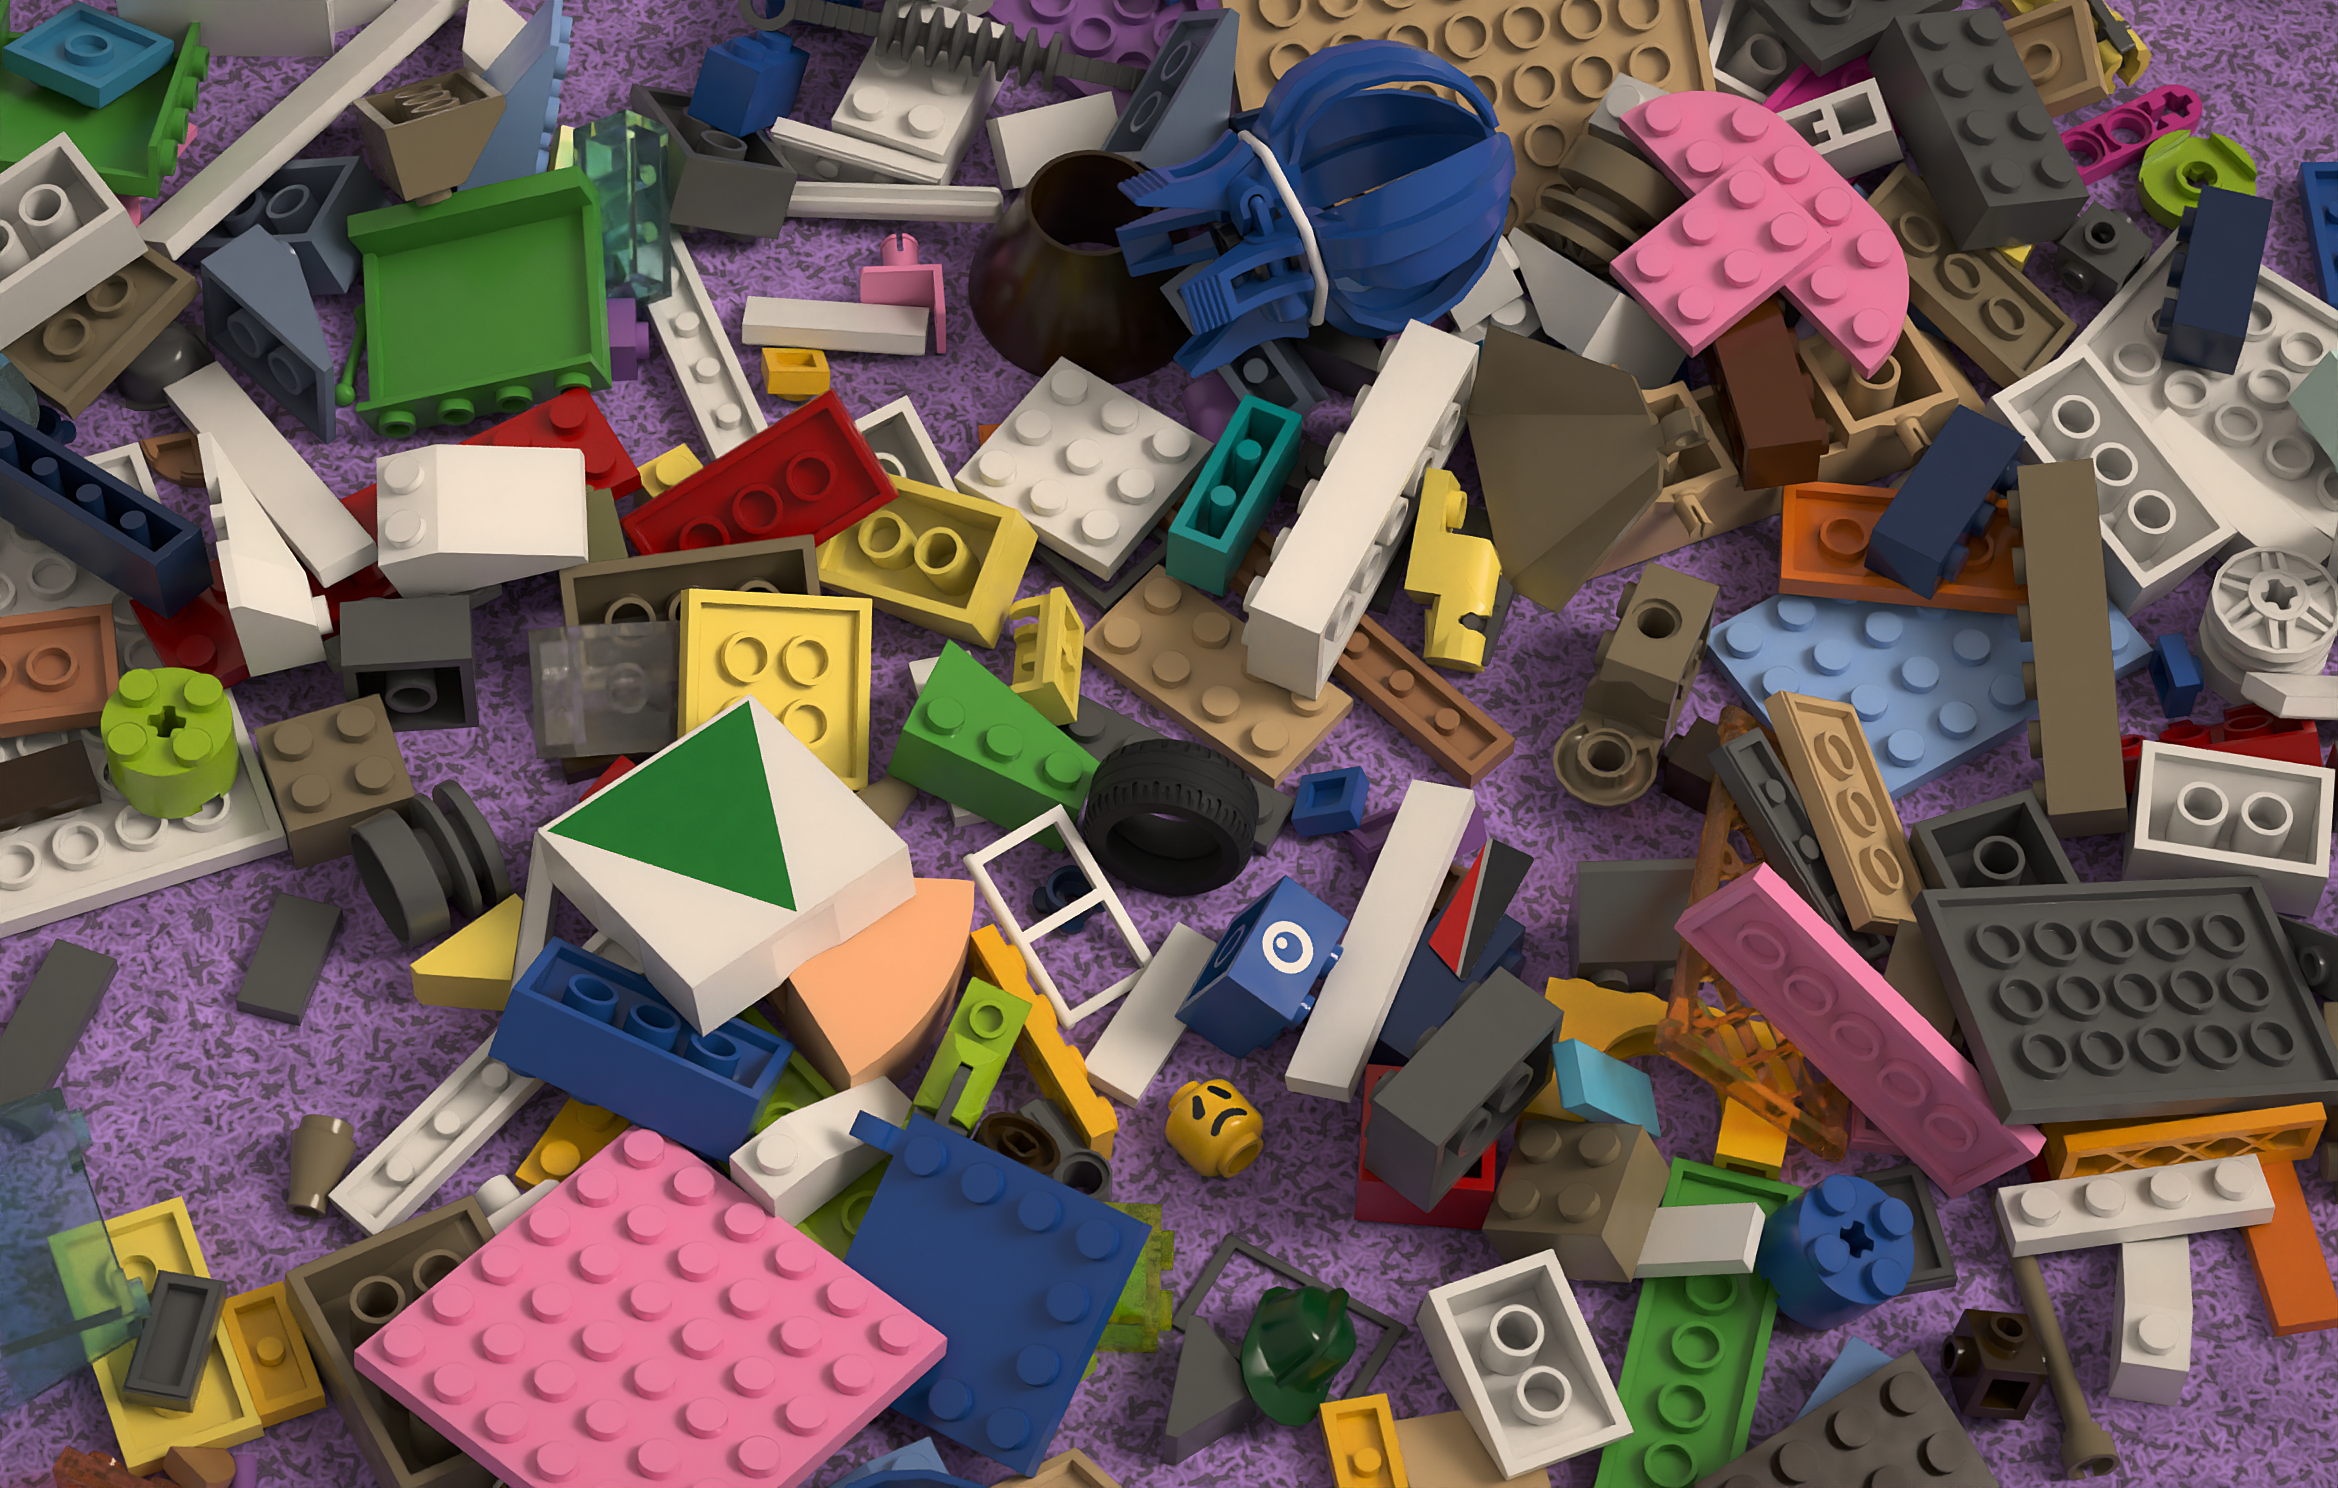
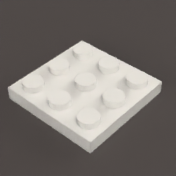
M1061 356L954 477V484L961 494L1018 509L1038 534L1037 541L1108 582L1202 472L1214 450V443Z

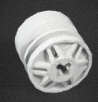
M2281 546L2253 547L2232 555L2217 571L2193 645V653L2200 659L2204 681L2208 687L2231 704L2240 706L2253 703L2244 698V695L2240 693L2246 672L2322 675L2328 653L2338 631V584L2328 570L2305 553Z

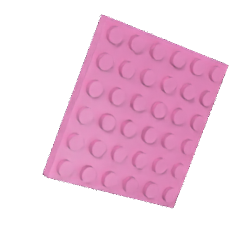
M633 1124L355 1349L354 1368L511 1488H796L946 1355L948 1338L780 1216L774 1217L751 1195L676 1141L654 1130L640 1128Z

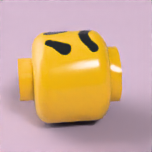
M1223 1079L1210 1080L1201 1085L1198 1081H1191L1181 1087L1169 1101L1168 1109L1171 1111V1114L1165 1126L1167 1141L1201 1176L1214 1177L1221 1174L1225 1178L1234 1177L1251 1165L1262 1151L1264 1145L1263 1140L1260 1138L1264 1129L1262 1116L1232 1083Z

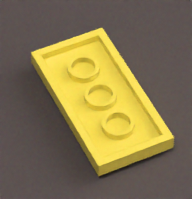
M182 1196L50 1238L53 1252L131 1481L164 1470L162 1464L170 1446L227 1449L265 1436L260 1416L258 1417L222 1316L193 1413L124 1401L122 1389L158 1271L163 1270L211 1279Z

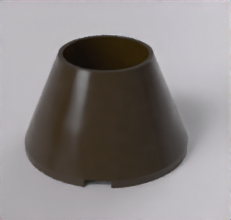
M1102 150L1074 151L1050 160L1034 174L987 233L976 250L971 263L968 281L969 303L976 324L985 339L999 354L1015 366L1032 375L1042 378L1062 356L1111 385L1126 383L1152 374L1174 360L1173 357L1177 351L1193 335L1160 289V287L1191 264L1134 277L1129 275L1115 229L1128 225L1130 222L1146 217L1149 214L1168 209L1167 207L1137 206L1119 191L1118 184L1120 182L1124 183L1126 179L1131 180L1133 176L1138 177L1139 174L1144 175L1145 170L1132 160L1119 154ZM1185 228L1168 232L1172 245L1192 239ZM1090 242L1105 244L1115 248L1103 251H1085L1070 248L1066 245Z

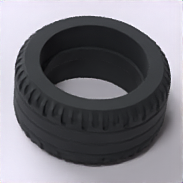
M1177 739L1138 741L1113 751L1101 761L1092 778L1083 819L1085 843L1091 855L1109 873L1136 888L1173 896L1197 895L1210 892L1234 881L1245 869L1251 857L1259 816L1258 794L1246 773L1229 758L1213 749ZM1151 813L1173 815L1191 822L1169 820Z

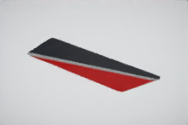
M1492 838L1487 839L1429 940V945L1461 980H1466L1534 862L1532 856Z

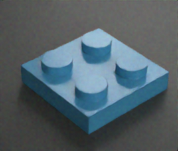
M77 1L3 47V69L27 78L33 84L48 87L76 99L85 106L97 109L103 108L174 62V40L81 1Z

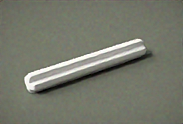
M796 181L785 217L996 223L1003 214L1004 203L1003 195L1000 189L996 187Z

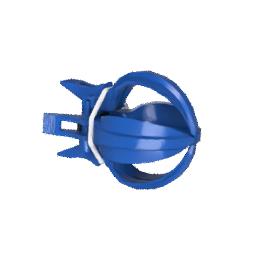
M1368 39L1323 48L1284 73L1268 94L1259 119L1252 127V134L1247 130H1243L1237 135L1231 129H1228L1212 147L1199 156L1180 164L1152 168L1150 172L1145 171L1144 175L1133 176L1131 180L1126 179L1124 183L1120 182L1118 184L1119 191L1137 206L1168 208L1115 229L1131 277L1218 258L1179 287L1194 334L1177 351L1173 358L1192 378H1197L1198 375L1203 376L1204 372L1209 373L1211 369L1216 370L1217 366L1221 368L1223 364L1228 365L1248 349L1267 340L1282 337L1306 338L1309 335L1308 321L1312 325L1317 326L1321 325L1325 319L1332 326L1350 335L1378 339L1402 333L1410 319L1429 325L1464 300L1490 265L1504 230L1510 201L1511 183L1516 174L1515 154L1510 137L1504 132L1495 131V128L1499 126V122L1493 106L1469 76L1433 52L1400 41ZM1428 81L1459 92L1475 109L1478 115L1471 113L1455 102L1429 93L1394 88L1362 89L1389 82ZM1410 174L1404 178H1401L1395 182H1392L1386 186H1383L1377 190H1374L1349 202H1346L1344 204H1341L1326 211L1322 210V208L1340 202L1344 199H1347L1349 197H1352L1354 195H1357L1359 193H1362L1364 191H1367L1369 189H1372L1394 179ZM1207 223L1208 232L1172 245L1169 231ZM1348 277L1362 286L1377 288L1364 292L1339 290L1334 279ZM1231 279H1232L1233 285H1234L1235 288H1236L1234 291H1233V288H1232V285H1231V282H1230Z

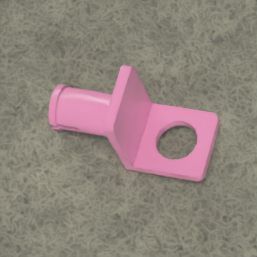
M896 233L891 234L881 242L880 254L883 266H869L860 269V303L930 308V312H934L937 354L946 353V310L942 264H919L918 241L913 236L902 233L903 251H898Z

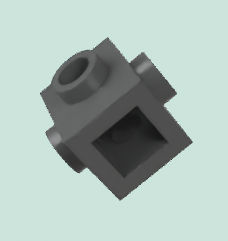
M2094 200L2081 217L2076 216L2059 241H2053L2058 246L2053 270L2059 274L2060 279L2071 290L2079 294L2088 293L2106 306L2149 259L2154 240L2139 231L2135 223L2126 214L2116 209L2108 210Z

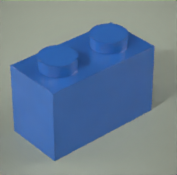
M759 29L756 32L741 37H734L730 41L709 47L704 57L687 114L737 138L774 125L778 117L787 119L793 111L811 53L793 46V39L778 30L763 31Z

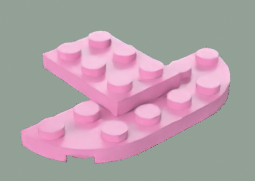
M1685 91L1660 96L1638 105L1620 117L1619 129L1689 201L1611 261L1609 273L1691 358L1715 341L1772 294L1779 291L1866 380L1880 369L1898 342L1908 308L1909 275L1903 251L1896 236L1877 211L1792 126L1768 108L1754 101L1715 91Z

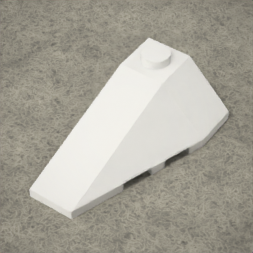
M210 431L197 434L205 482L211 502V517L218 539L216 545L229 610L250 676L255 677L327 660L322 635L333 633L334 631L325 595L312 596L305 571Z

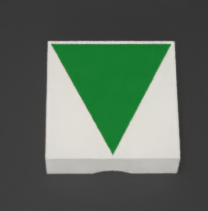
M751 693L537 830L549 880L603 935L620 944L635 958L644 971L647 980L703 1037L779 987L794 970L806 961L828 949L843 944L916 895L908 844Z

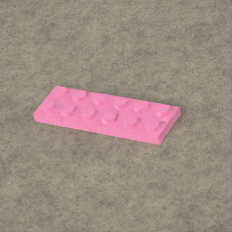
M1765 862L1686 909L1673 927L1950 1198L1956 1199L2037 1157L2047 1138L2032 1124L2001 1126L1977 1069L1942 1037L1923 1016L1890 986Z

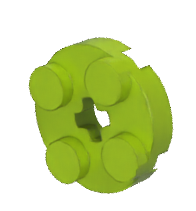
M2191 130L2173 131L2155 140L2145 152L2135 187L2143 207L2156 221L2175 231L2179 226L2184 206L2196 208L2201 189L2187 184L2186 177L2195 182L2205 179L2209 182L2208 186L2255 196L2257 191L2255 183L2257 177L2256 166L2251 156L2238 143L2224 135L2213 132L2210 133L2209 139L2189 137Z

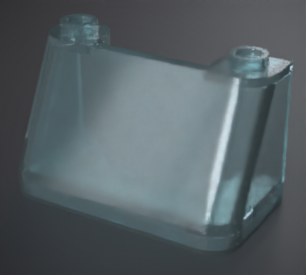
M60 1086L0 1105V1415L21 1408L143 1333L141 1319L152 1316V1310L141 1277L138 1276L127 1280L123 1268H120L81 1152L82 1149L93 1146L82 1108L79 1107L68 1111Z

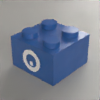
M1287 875L1283 876L1232 917L1174 1017L1226 1054L1239 1060L1258 1046L1263 1050H1267L1276 1041L1285 1026L1290 1030H1294L1310 1011L1315 998L1308 992L1315 979L1319 978L1322 980L1341 957L1344 948L1337 941L1349 920Z

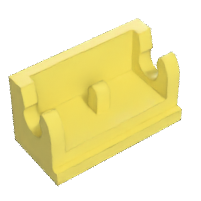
M1062 586L1052 588L1050 594L1018 600L1009 609L1010 620H1021L1027 616H1035L1039 618V623H1028L1014 629L1013 639L1016 642L1012 685L1008 687L1055 726L1077 722L1085 626Z

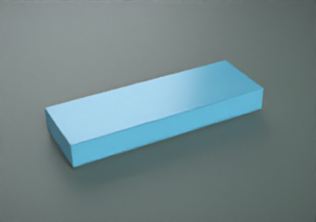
M1575 1038L1552 1044L1553 1049H1551L1561 1105L1564 1109L1591 1122L1640 1124L1644 1126L1652 1141L1662 1138L1650 1075Z

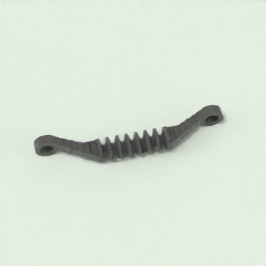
M738 0V7L743 19L756 29L776 31L787 27L793 20H800L877 37L875 54L881 57H885L892 43L898 41L900 42L902 61L905 62L910 60L916 47L921 46L924 49L925 66L932 67L940 51L947 52L949 71L952 72L956 71L963 57L968 56L971 59L972 76L979 77L987 61L994 62L996 81L999 82L1003 81L1010 67L1015 66L1018 70L1019 86L1026 87L1034 71L1041 72L1043 91L1051 93L1056 76L1135 92L1147 72L1146 69L1142 68L1135 69L1132 66L1062 52L1064 33L1055 32L1047 47L1042 48L1039 45L1038 28L1031 27L1024 41L1019 43L1016 42L1014 23L1008 22L1000 37L995 38L992 35L991 18L984 17L976 33L969 32L968 17L965 12H961L953 27L948 28L945 24L944 8L937 7L929 23L922 22L921 6L918 2H914L906 17L901 18L898 13L897 0H886L882 13L822 0H785L784 9L777 17L765 19L755 12L753 0Z

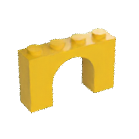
M1549 976L1545 998L1564 1011L1559 1042L1575 1038L1619 1061L1643 1055H1660L1674 1058L1690 1065L1711 1084L1720 1103L1721 1124L1712 1166L1778 1181L1804 1055L1769 1020L1758 1022L1726 1015L1723 1011L1713 1007L1701 1006L1693 1008L1665 1002L1648 993L1636 992L1628 994L1597 987L1592 982L1584 979L1572 978L1564 980ZM1555 1068L1552 1081L1517 1117L1514 1140L1518 1136L1524 1119L1586 1122L1585 1118L1562 1107Z

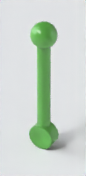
M365 303L358 305L354 310V320L357 323V328L341 382L335 385V404L340 407H347L355 400V391L352 385L367 337Z

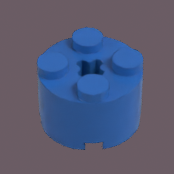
M1830 1175L1779 1207L1764 1221L1756 1254L1757 1268L1763 1281L1770 1278L1774 1288L1780 1295L1774 1301L1790 1318L1813 1329L1830 1330L1860 1318L1899 1295L1905 1289L1914 1265V1244L1911 1235L1914 1225L1913 1215L1905 1202L1898 1198H1890L1883 1190L1867 1180L1850 1175Z

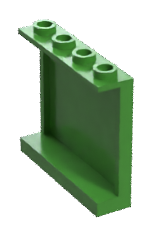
M0 0V174L64 131L114 194L157 199L164 176H174L178 144L184 145L186 142L189 113H195L197 109L199 82L205 83L208 76L210 49L209 47L200 46V23L191 22L181 52L174 51V62L103 108L97 109L85 106L76 99L48 87L33 84L29 79L3 69V47L26 33L10 31V0Z
M579 165L453 192L450 198L430 205L417 206L416 202L413 201L347 216L348 238L363 254L370 401L356 404V412L377 435L389 438H404L411 436L418 429L442 424L449 426L465 425L473 421L474 417L498 412H525L535 404L549 401L576 387H585L589 394L612 388L600 196L598 190Z

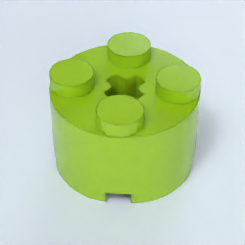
M176 667L152 670L143 668L133 669L121 677L118 688L108 699L101 716V734L111 781L116 790L118 789L128 798L129 805L139 812L165 819L189 817L203 811L202 804L213 799L218 794L221 799L230 791L236 781L240 767V754L231 705L220 681L210 674H201L193 670Z

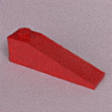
M2255 703L2224 709L2225 722L2211 726L2193 724L2189 719L2168 724L2169 729L2161 732L2159 740L2154 741L2323 767L2318 731L2314 719L2279 718ZM2137 734L2121 736L2126 793L2131 794L2133 793L2143 740H2146L2144 736Z

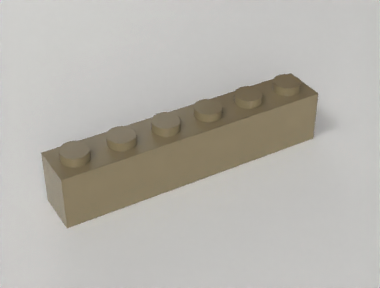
M2093 458L2017 466L2019 489L2007 490L2010 527H2022L2024 546L2012 547L2015 584H2027L2029 604L2017 605L2020 641L2021 643L2033 641L2034 661L2023 662L2022 670L2026 701L2038 699L2040 719L2027 721L2031 759L2043 758L2045 779L2033 780V793L2045 816L2049 818V823L2057 839L2130 832Z

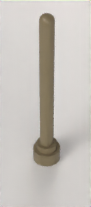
M1996 1190L1990 1197V1208L2036 1341L2044 1350L2048 1378L2066 1428L2062 1435L2063 1444L2059 1449L2068 1478L2072 1481L2087 1478L2081 1466L2092 1465L2094 1477L2108 1475L2120 1464V1458L2112 1435L2107 1431H2103L2099 1423L2092 1422L2036 1256L2028 1255L2012 1258L1995 1205L1998 1191Z

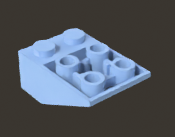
M547 0L480 76V78L504 95L507 107L465 184L458 185L456 192L547 172L550 155L548 149L551 134H554L560 103V98L558 97L561 80L565 79L570 52L569 39L573 17L562 15L563 0Z

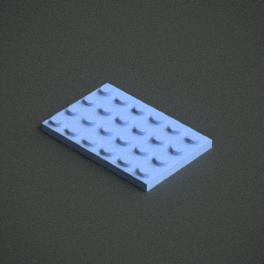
M2001 495L2000 497L2002 499H2007V497ZM1778 593L1711 629L1706 653L1707 657L1780 748V743L1763 703L1765 699L1779 690L1852 704L1892 801L2028 730L2027 721L2040 720L2038 699L2026 701L2022 663L2033 662L2034 652L2033 641L2022 643L2020 641L2018 615ZM2107 596L2116 682L2148 665L2153 649Z

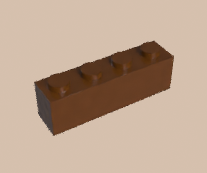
M1779 291L1772 294L1701 351L1744 491L1817 482L1820 455H1827L1829 453L1827 424L1823 417L1815 418L1813 412L1814 387L1809 372H1800L1798 366L1800 348L1797 332L1794 327L1786 328L1783 320L1785 317V299Z

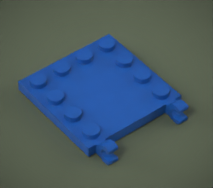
M860 1110L849 1135L893 1155L843 1263L948 1338L946 1355L888 1407L1024 1476L1034 1478L1153 1226L917 1113H913L906 1130H903L879 1117Z

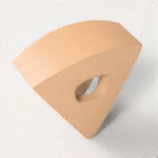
M914 878L915 896L843 944L828 949L806 961L794 970L779 987L765 995L766 1000L811 1066L838 1093L878 1079L884 1075L894 1085L898 1084L922 1059L940 1034L953 1009L962 984L973 917L975 881Z

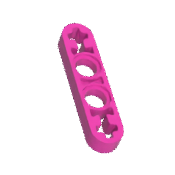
M2169 84L2154 89L2059 135L2068 152L2081 151L2092 157L2094 161L2092 165L2086 167L2075 166L2085 186L2144 159L2148 147L2165 134L2177 130H2191V136L2195 133L2202 113V101L2198 94L2190 88ZM2165 107H2168L2173 112L2162 117ZM2183 110L2185 112L2184 117L2181 118L2175 112ZM2159 121L2156 129L2154 123ZM2120 128L2135 131L2142 140L2135 144H2124L2116 140L2111 132Z

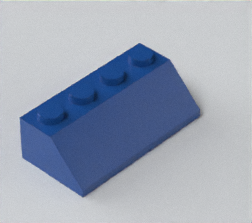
M553 936L513 987L488 1056L505 1063L512 1072L520 1076L539 1078L567 1091L571 1098L582 1104L601 1106L627 1118L632 1125L654 1130L685 1144L701 1158L711 1161H722L730 1165L729 1156L751 1140L796 1045L735 1017H732L703 1037L647 980V977Z

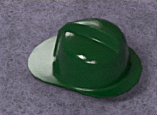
M1311 1285L1292 1290L1277 1286L1267 1289L1258 1302L1256 1312L1242 1343L1239 1357L1241 1375L1251 1400L1266 1417L1279 1425L1298 1427L1312 1421L1319 1412V1404L1324 1403L1334 1377L1350 1361L1356 1350L1357 1335L1353 1322L1346 1311L1350 1295L1344 1288L1326 1291L1323 1288Z

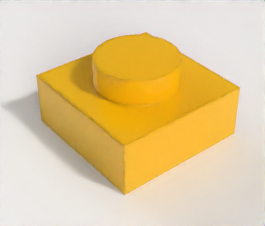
M762 348L760 371L768 394H776L785 400L803 401L811 398L812 395H820L829 389L830 369L823 350Z

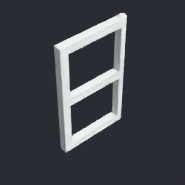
M1061 804L979 852L968 854L963 858L965 866L1010 941L1020 951L1025 965L1040 991L1050 1001L1055 1015L1064 1030H1071L1075 1027L1076 1022L1133 989L1153 960L1152 954ZM1054 824L1093 891L1022 932L983 864ZM1101 902L1141 969L1070 1011L1030 943Z

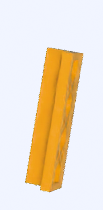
M2322 1102L2261 1110L2042 1123L2039 1132L2047 1138L2042 1149L2051 1181L2248 1154H2256L2260 1165L2310 1159L2327 1121Z

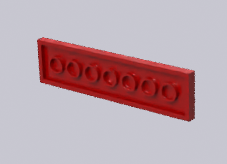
M576 387L456 444L580 449L585 458V484L592 485L595 491L611 488L613 499L616 501L643 488L638 469L585 387ZM377 483L339 501L371 536L378 548ZM286 543L306 573L312 596L325 595L334 632L322 635L323 642L340 634V602L360 601L369 597L384 599L403 598L378 567V561L324 588ZM217 558L209 562L214 584L169 620L135 599L129 600V604L135 619L163 668H184L201 674L213 675L220 681L223 690L251 676L229 610L220 561Z

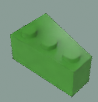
M949 638L901 731L886 773L1006 829L1015 831L1059 804L1063 806L1075 826L1089 796L1092 778L1100 762ZM1054 824L1028 838L1061 854L1066 845Z

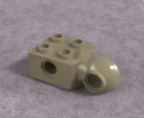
M1650 561L1647 562L1638 584L1631 581L1626 583L1616 610V617L1621 619L1615 631L1606 629L1601 638L1594 660V665L1599 667L1585 690L1582 710L1575 725L1566 729L1555 744L1552 761L1559 783L1572 798L1588 807L1604 810L1621 808L1641 798L1655 781L1658 767L1657 757L1666 748L1706 656L1720 586ZM1597 768L1608 769L1612 772L1599 771Z

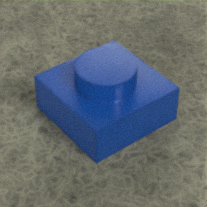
M2182 632L2159 635L2148 670L2165 718L2190 716L2197 693L2202 692L2204 688L2202 664L2197 655H2190Z
M1361 766L1302 775L1291 821L1300 838L1327 833H1339L1360 827L1370 786Z

